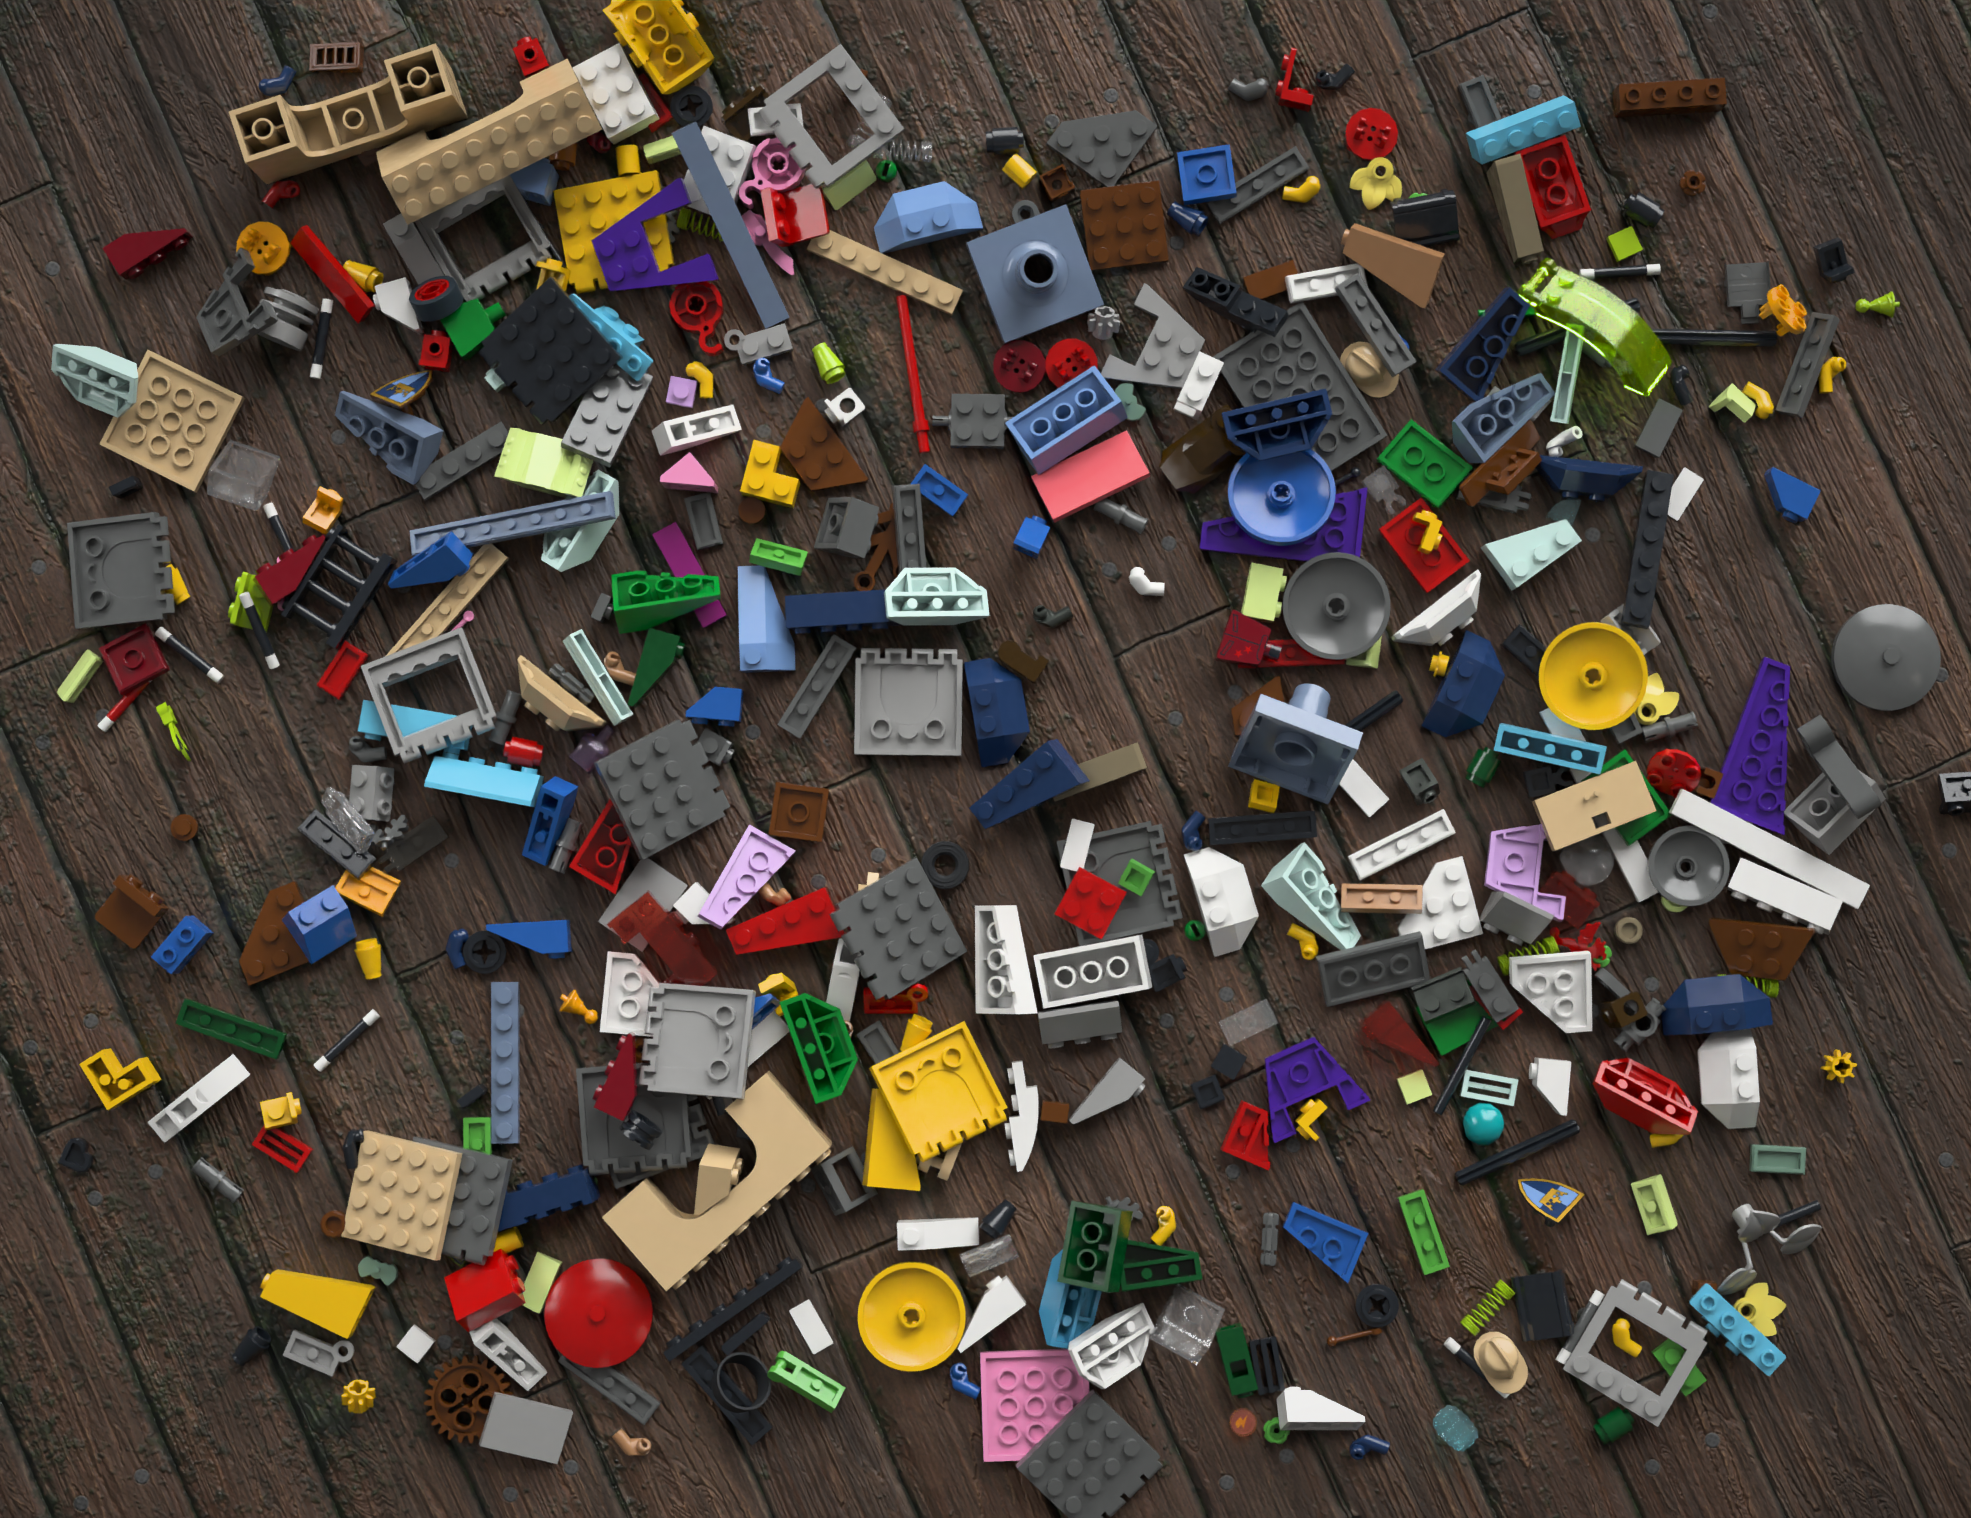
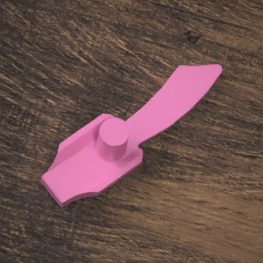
M751 210L744 213L741 217L754 244L757 246L763 244L775 263L790 275H794L793 259L785 254L776 244L769 242L766 221L763 217L753 213Z

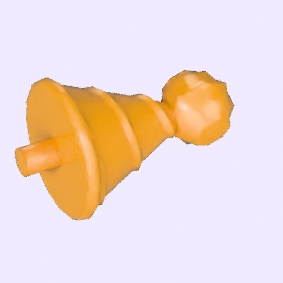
M573 990L567 997L563 994L561 995L560 999L564 1002L560 1007V1012L583 1015L588 1024H594L598 1020L596 1010H588L578 996V993H576V990Z

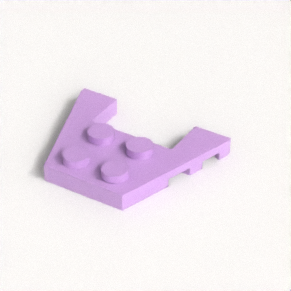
M1541 824L1492 831L1489 838L1484 886L1494 891H1505L1554 915V920L1562 922L1566 896L1538 892L1543 841H1548Z

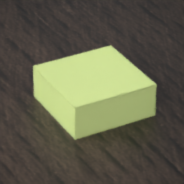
M1422 1069L1396 1079L1406 1104L1432 1095Z

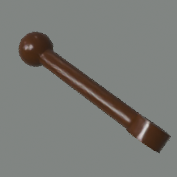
M1376 1327L1371 1330L1337 1338L1330 1336L1327 1339V1344L1330 1347H1334L1339 1342L1380 1334L1382 1329L1381 1327Z

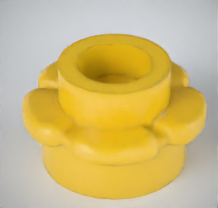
M1442 651L1439 652V656L1433 655L1429 670L1434 671V677L1436 675L1444 677L1449 656L1443 655Z

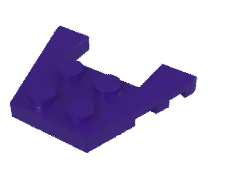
M1315 1037L1306 1039L1264 1058L1271 1132L1274 1143L1297 1134L1286 1110L1287 1106L1332 1086H1337L1347 1110L1370 1101L1368 1095L1342 1069Z

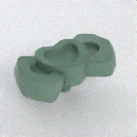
M1123 383L1114 392L1122 401L1128 417L1126 420L1138 421L1144 416L1146 408L1137 404V398L1133 395L1134 385Z
M371 1256L364 1257L358 1264V1272L362 1278L370 1275L374 1279L381 1278L386 1286H390L398 1278V1268L395 1264L381 1263L378 1259H373Z

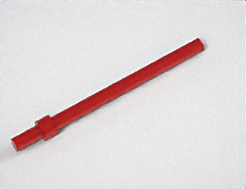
M900 295L896 297L915 420L912 422L913 431L917 433L919 453L924 454L930 452L927 432L930 430L928 420L925 419L907 296Z

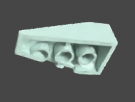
M1305 842L1301 843L1271 869L1261 886L1280 907L1340 950L1352 948L1356 945L1361 935L1349 912H1341V905L1334 894L1337 890L1334 884L1329 885L1322 871L1326 869L1321 860Z

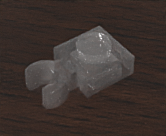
M1384 465L1361 481L1376 503L1384 499L1386 502L1385 509L1390 515L1395 513L1391 506L1393 501H1398L1402 507L1406 505V500L1401 495L1394 493V490L1399 485Z

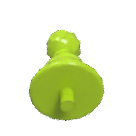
M1889 292L1870 303L1866 299H1860L1856 302L1855 307L1859 313H1865L1870 309L1893 318L1895 307H1900V302H1895L1894 293Z

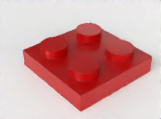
M1079 867L1054 914L1102 940L1127 892Z

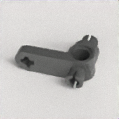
M1601 967L1594 974L1595 978L1617 999L1631 993L1604 968ZM1654 997L1645 1006L1648 1013L1644 1016L1647 1019L1645 1029L1638 1030L1636 1021L1619 1028L1621 1033L1613 1042L1619 1045V1048L1624 1052H1627L1633 1043L1639 1046L1648 1036L1656 1031L1657 1026L1660 1024L1658 1017L1666 1008L1660 1005V1002ZM1633 1000L1625 1002L1624 1005L1631 1011L1628 1015L1633 1016L1637 1012V1004Z

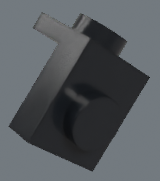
M1837 237L1813 247L1820 276L1824 279L1836 283L1845 280L1848 275L1855 273L1854 267L1847 263L1842 239Z
M1170 954L1148 966L1155 992L1185 979L1184 972L1188 971L1182 958H1175L1174 954Z

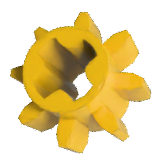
M1835 1049L1833 1052L1834 1056H1823L1827 1061L1821 1069L1827 1070L1829 1073L1827 1076L1828 1080H1833L1837 1076L1838 1083H1844V1077L1854 1078L1851 1072L1857 1064L1849 1060L1851 1053L1846 1052L1841 1057L1840 1050ZM1841 1062L1843 1067L1839 1068V1071L1835 1070V1065Z
M354 1380L348 1386H344V1394L341 1395L342 1405H348V1411L353 1413H363L369 1407L373 1408V1399L376 1398L375 1388H369L368 1381Z

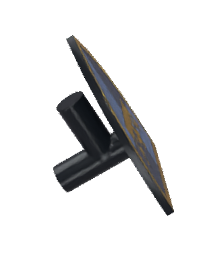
M1534 1178L1517 1180L1520 1193L1526 1203L1537 1213L1545 1217L1544 1223L1548 1227L1555 1226V1223L1559 1224L1585 1196V1194L1572 1187L1551 1180Z

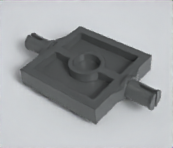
M952 394L949 416L933 415V427L948 426L951 434V448L1004 449V435L1007 430L1005 422L1013 417H1007L1005 394Z

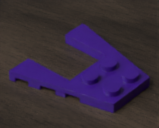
M683 178L676 179L591 240L609 291L719 280L710 254L660 272L643 222L692 204Z

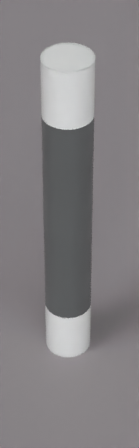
M1595 1289L1575 1324L1574 1334L1567 1338L1556 1358L1557 1361L1564 1365L1566 1364L1605 1294Z

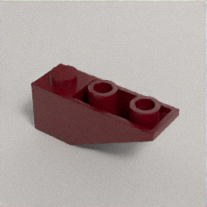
M185 228L128 233L117 238L102 249L118 274L127 280L140 276L144 272L143 269L150 264L156 265L166 258V254L172 250L184 248L189 243L188 240L193 238V236Z
M315 534L301 542L303 545L301 549L294 552L291 548L279 556L281 561L271 566L268 562L256 570L258 575L253 578V581L270 607L294 593L324 542V535L319 538Z
M633 1032L628 1033L627 1037L622 1035L616 1047V1050L619 1051L616 1061L610 1060L604 1075L608 1076L604 1086L599 1084L592 1098L596 1101L594 1108L622 1121L626 1120L638 1095L635 1033Z

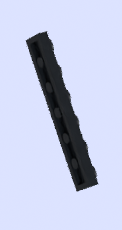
M1653 470L1645 472L1622 612V625L1648 629L1650 626L1673 474Z
M790 1256L786 1257L776 1265L777 1271L771 1275L765 1272L754 1280L756 1285L747 1291L744 1287L732 1296L734 1301L729 1305L725 1306L722 1303L710 1312L712 1317L705 1322L702 1319L697 1320L688 1327L690 1332L681 1338L678 1334L666 1343L668 1348L663 1352L668 1361L673 1360L801 1269L803 1263L799 1257L796 1256L793 1259Z

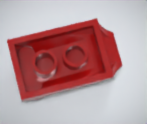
M1566 135L1513 153L1514 155L1521 154L1539 228L1545 231L1552 239L1582 229L1585 217L1591 211Z

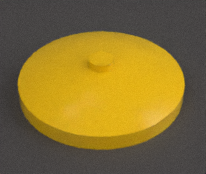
M1599 622L1578 624L1560 633L1547 647L1539 668L1541 694L1550 710L1565 723L1586 730L1606 729L1626 720L1642 702L1648 683L1646 660L1635 640L1623 630Z
M902 1262L889 1266L879 1272L866 1286L858 1307V1328L867 1349L883 1364L901 1371H922L943 1362L958 1346L965 1328V1304L957 1285L942 1270L922 1262Z

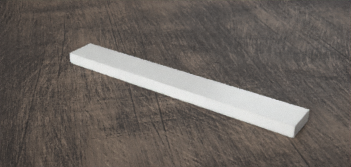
M1550 708L1539 712L1550 734L1586 742L1579 728L1559 719ZM1573 768L1569 770L1576 784L1580 783L1583 778L1591 773ZM1604 813L1594 816L1598 827L1609 824ZM1615 828L1602 832L1637 902H1641L1658 893L1650 880L1648 860L1638 840L1627 846Z
M1680 789L1669 811L1670 814L1687 823L1699 827L1794 878L1842 900L1843 903L1855 909H1859L1870 886L1684 789Z

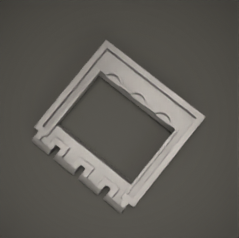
M841 44L764 100L766 106L758 112L769 127H773L779 122L780 125L773 130V133L785 149L793 144L796 145L789 151V154L800 169L803 170L809 165L812 166L805 172V175L815 189H818L823 184L827 188L905 131ZM828 72L875 133L833 165L830 164L786 105V103Z
M510 175L414 221L445 276L455 279L466 302L473 299L481 300L486 297L481 289L484 286L489 294L508 284L504 276L506 273L509 274L512 280H515L529 272L531 268L527 263L528 260L531 259L534 266L537 267V261L546 262L547 258H552L547 250L552 247ZM506 194L531 241L464 279L438 233Z
M462 627L361 666L394 755L396 757L401 755L404 764L421 758L422 754L419 748L422 746L427 755L446 748L445 738L448 736L452 745L472 738L471 727L475 728L477 735L495 729L492 719L497 718V715ZM460 659L478 708L403 737L385 687Z
M1621 1279L1617 1288L1611 1285L1563 1369L1658 1427L1705 1348L1707 1342L1703 1338L1708 1330L1693 1321L1689 1322L1686 1329L1682 1328L1681 1326L1686 1319L1685 1316L1668 1306L1660 1315L1657 1313L1662 1305L1660 1301L1645 1292L1641 1294L1638 1301L1635 1300L1634 1296L1638 1288ZM1615 1306L1687 1349L1660 1396L1588 1353L1614 1311Z

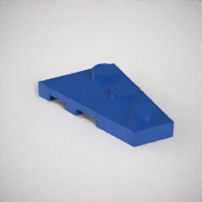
M1292 1202L1283 1227L1348 1283L1368 1233Z

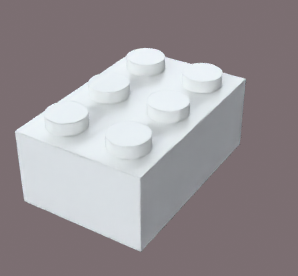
M620 43L573 67L607 138L613 144L645 129L649 124L660 119L625 49Z
M703 126L701 133L737 205L740 197L739 188L746 181L753 160L752 156L757 147ZM688 169L684 183L692 204L687 206L710 215Z

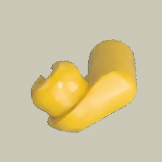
M1310 176L1299 188L1284 186L1282 199L1301 203L1308 202L1320 190L1319 179L1315 176Z
M1832 357L1822 365L1818 376L1819 394L1833 393L1832 379L1840 371L1845 370V359L1842 357Z
M694 361L689 363L686 367V373L689 377H694L700 382V398H713V374L701 362Z
M1292 923L1287 935L1299 940L1301 954L1304 959H1314L1318 954V945L1314 933Z

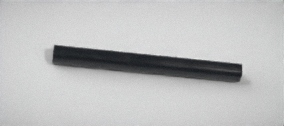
M1481 1017L1436 1102L1433 1111L1437 1114L1442 1115L1492 1022L1487 1017Z

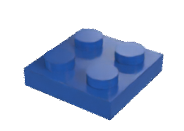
M1230 144L1177 152L1184 205L1237 197Z

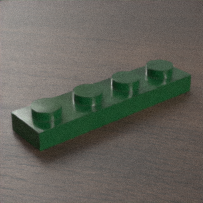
M184 998L175 1023L276 1060L280 1057L287 1037V1033L188 998Z

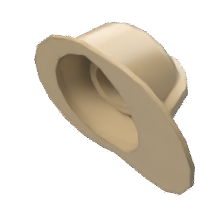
M1356 342L1349 345L1343 351L1340 361L1361 391L1371 397L1381 398L1388 396L1395 390L1399 374L1393 378L1391 377L1370 343Z
M1488 1332L1481 1335L1474 1346V1358L1488 1382L1495 1390L1501 1393L1512 1394L1519 1391L1526 1383L1528 1367L1515 1344L1510 1338L1500 1332Z

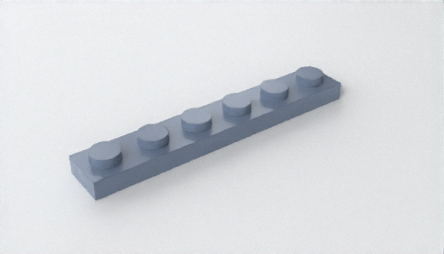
M491 982V1144L520 1143V982Z

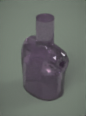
M606 725L598 736L591 733L585 734L569 757L590 774L595 768L594 762L609 754V748L605 743L615 731Z

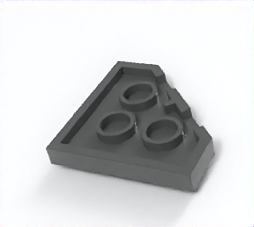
M1137 110L1064 121L1053 133L1046 146L1103 187H1110L1116 185L1157 129V125Z

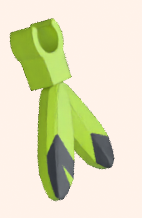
M164 702L156 707L157 712L164 725L169 728L172 740L178 751H181L184 757L191 761V755L175 726L177 721L170 705L167 706V703Z

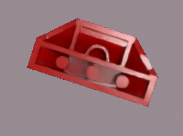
M1631 1058L1605 1060L1600 1063L1593 1086L1605 1109L1653 1134L1689 1135L1691 1133L1698 1111L1691 1105L1688 1097L1676 1082Z

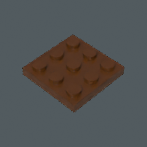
M1159 180L1080 190L1087 257L1091 271L1169 260Z

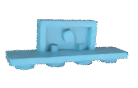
M571 294L570 298L623 357L617 365L636 381L641 380L652 365L653 359L639 348L644 339L638 335V330L630 324H625L618 318V313L612 308L602 306L593 309L576 294Z
M1705 1283L1689 1300V1304L1707 1322L1705 1327L1715 1337L1723 1336L1728 1341L1725 1346L1736 1356L1740 1353L1746 1356L1767 1376H1770L1786 1359V1356L1709 1284Z

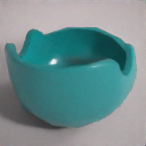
M1478 1103L1470 1107L1463 1119L1466 1137L1477 1145L1488 1146L1496 1142L1504 1130V1119L1500 1110L1490 1103Z

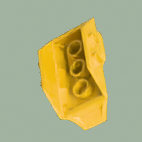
M611 0V4L603 9V12L617 30L614 33L615 37L622 47L628 45L632 51L629 56L636 67L642 66L662 94H671L686 87L703 75L712 64L714 56L696 29L699 24L691 12L686 15L681 8L684 5L682 0Z

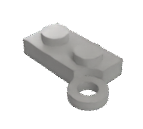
M785 323L745 336L741 331L733 329L728 331L724 337L726 347L729 350L738 351L742 366L756 362L759 358H770L793 350ZM735 335L740 338L739 343L732 345L730 338Z
M295 1329L292 1332L283 1356L327 1375L334 1376L339 1363L350 1360L355 1350L352 1343L347 1340H341L332 1345ZM341 1346H345L348 1349L346 1356L339 1354L338 1350Z

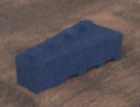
M1510 287L1504 288L1435 370L1473 403L1483 399L1530 304Z
M885 590L785 596L786 628L795 630V634H809L811 629H820L821 632L828 633L837 632V628H846V631H860L862 627L888 629V626L902 625L886 617Z
M1050 740L1044 743L969 807V809L982 826L987 829L1012 819L1090 780L1059 740Z
M583 1164L568 1168V1174L558 1177L557 1172L542 1177L543 1182L533 1185L532 1180L517 1184V1190L507 1193L506 1190L498 1231L527 1223L534 1218L536 1220L547 1217L559 1210L563 1212L581 1205V1203L583 1205L593 1203L601 1197L595 1176H590L589 1167L584 1168Z

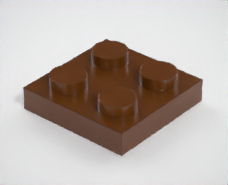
M776 782L769 835L822 842L830 789Z

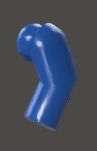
M757 359L753 366L757 384L781 394L785 382L772 376L768 359Z
M963 1363L952 1365L949 1374L953 1388L976 1400L981 1387L969 1382L967 1368Z

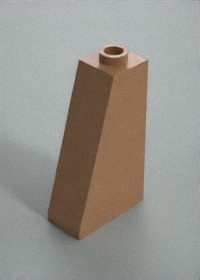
M1355 223L1350 230H1345L1341 244L1345 245L1343 254L1419 307L1426 308L1445 253Z

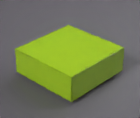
M1632 226L1606 238L1617 262L1643 250Z

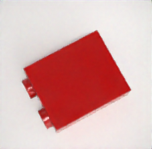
M502 1249L493 1252V1256H487L485 1265L471 1263L444 1277L456 1321L467 1332L526 1303L523 1296L525 1286L516 1272L519 1270L518 1263L513 1255L508 1256Z

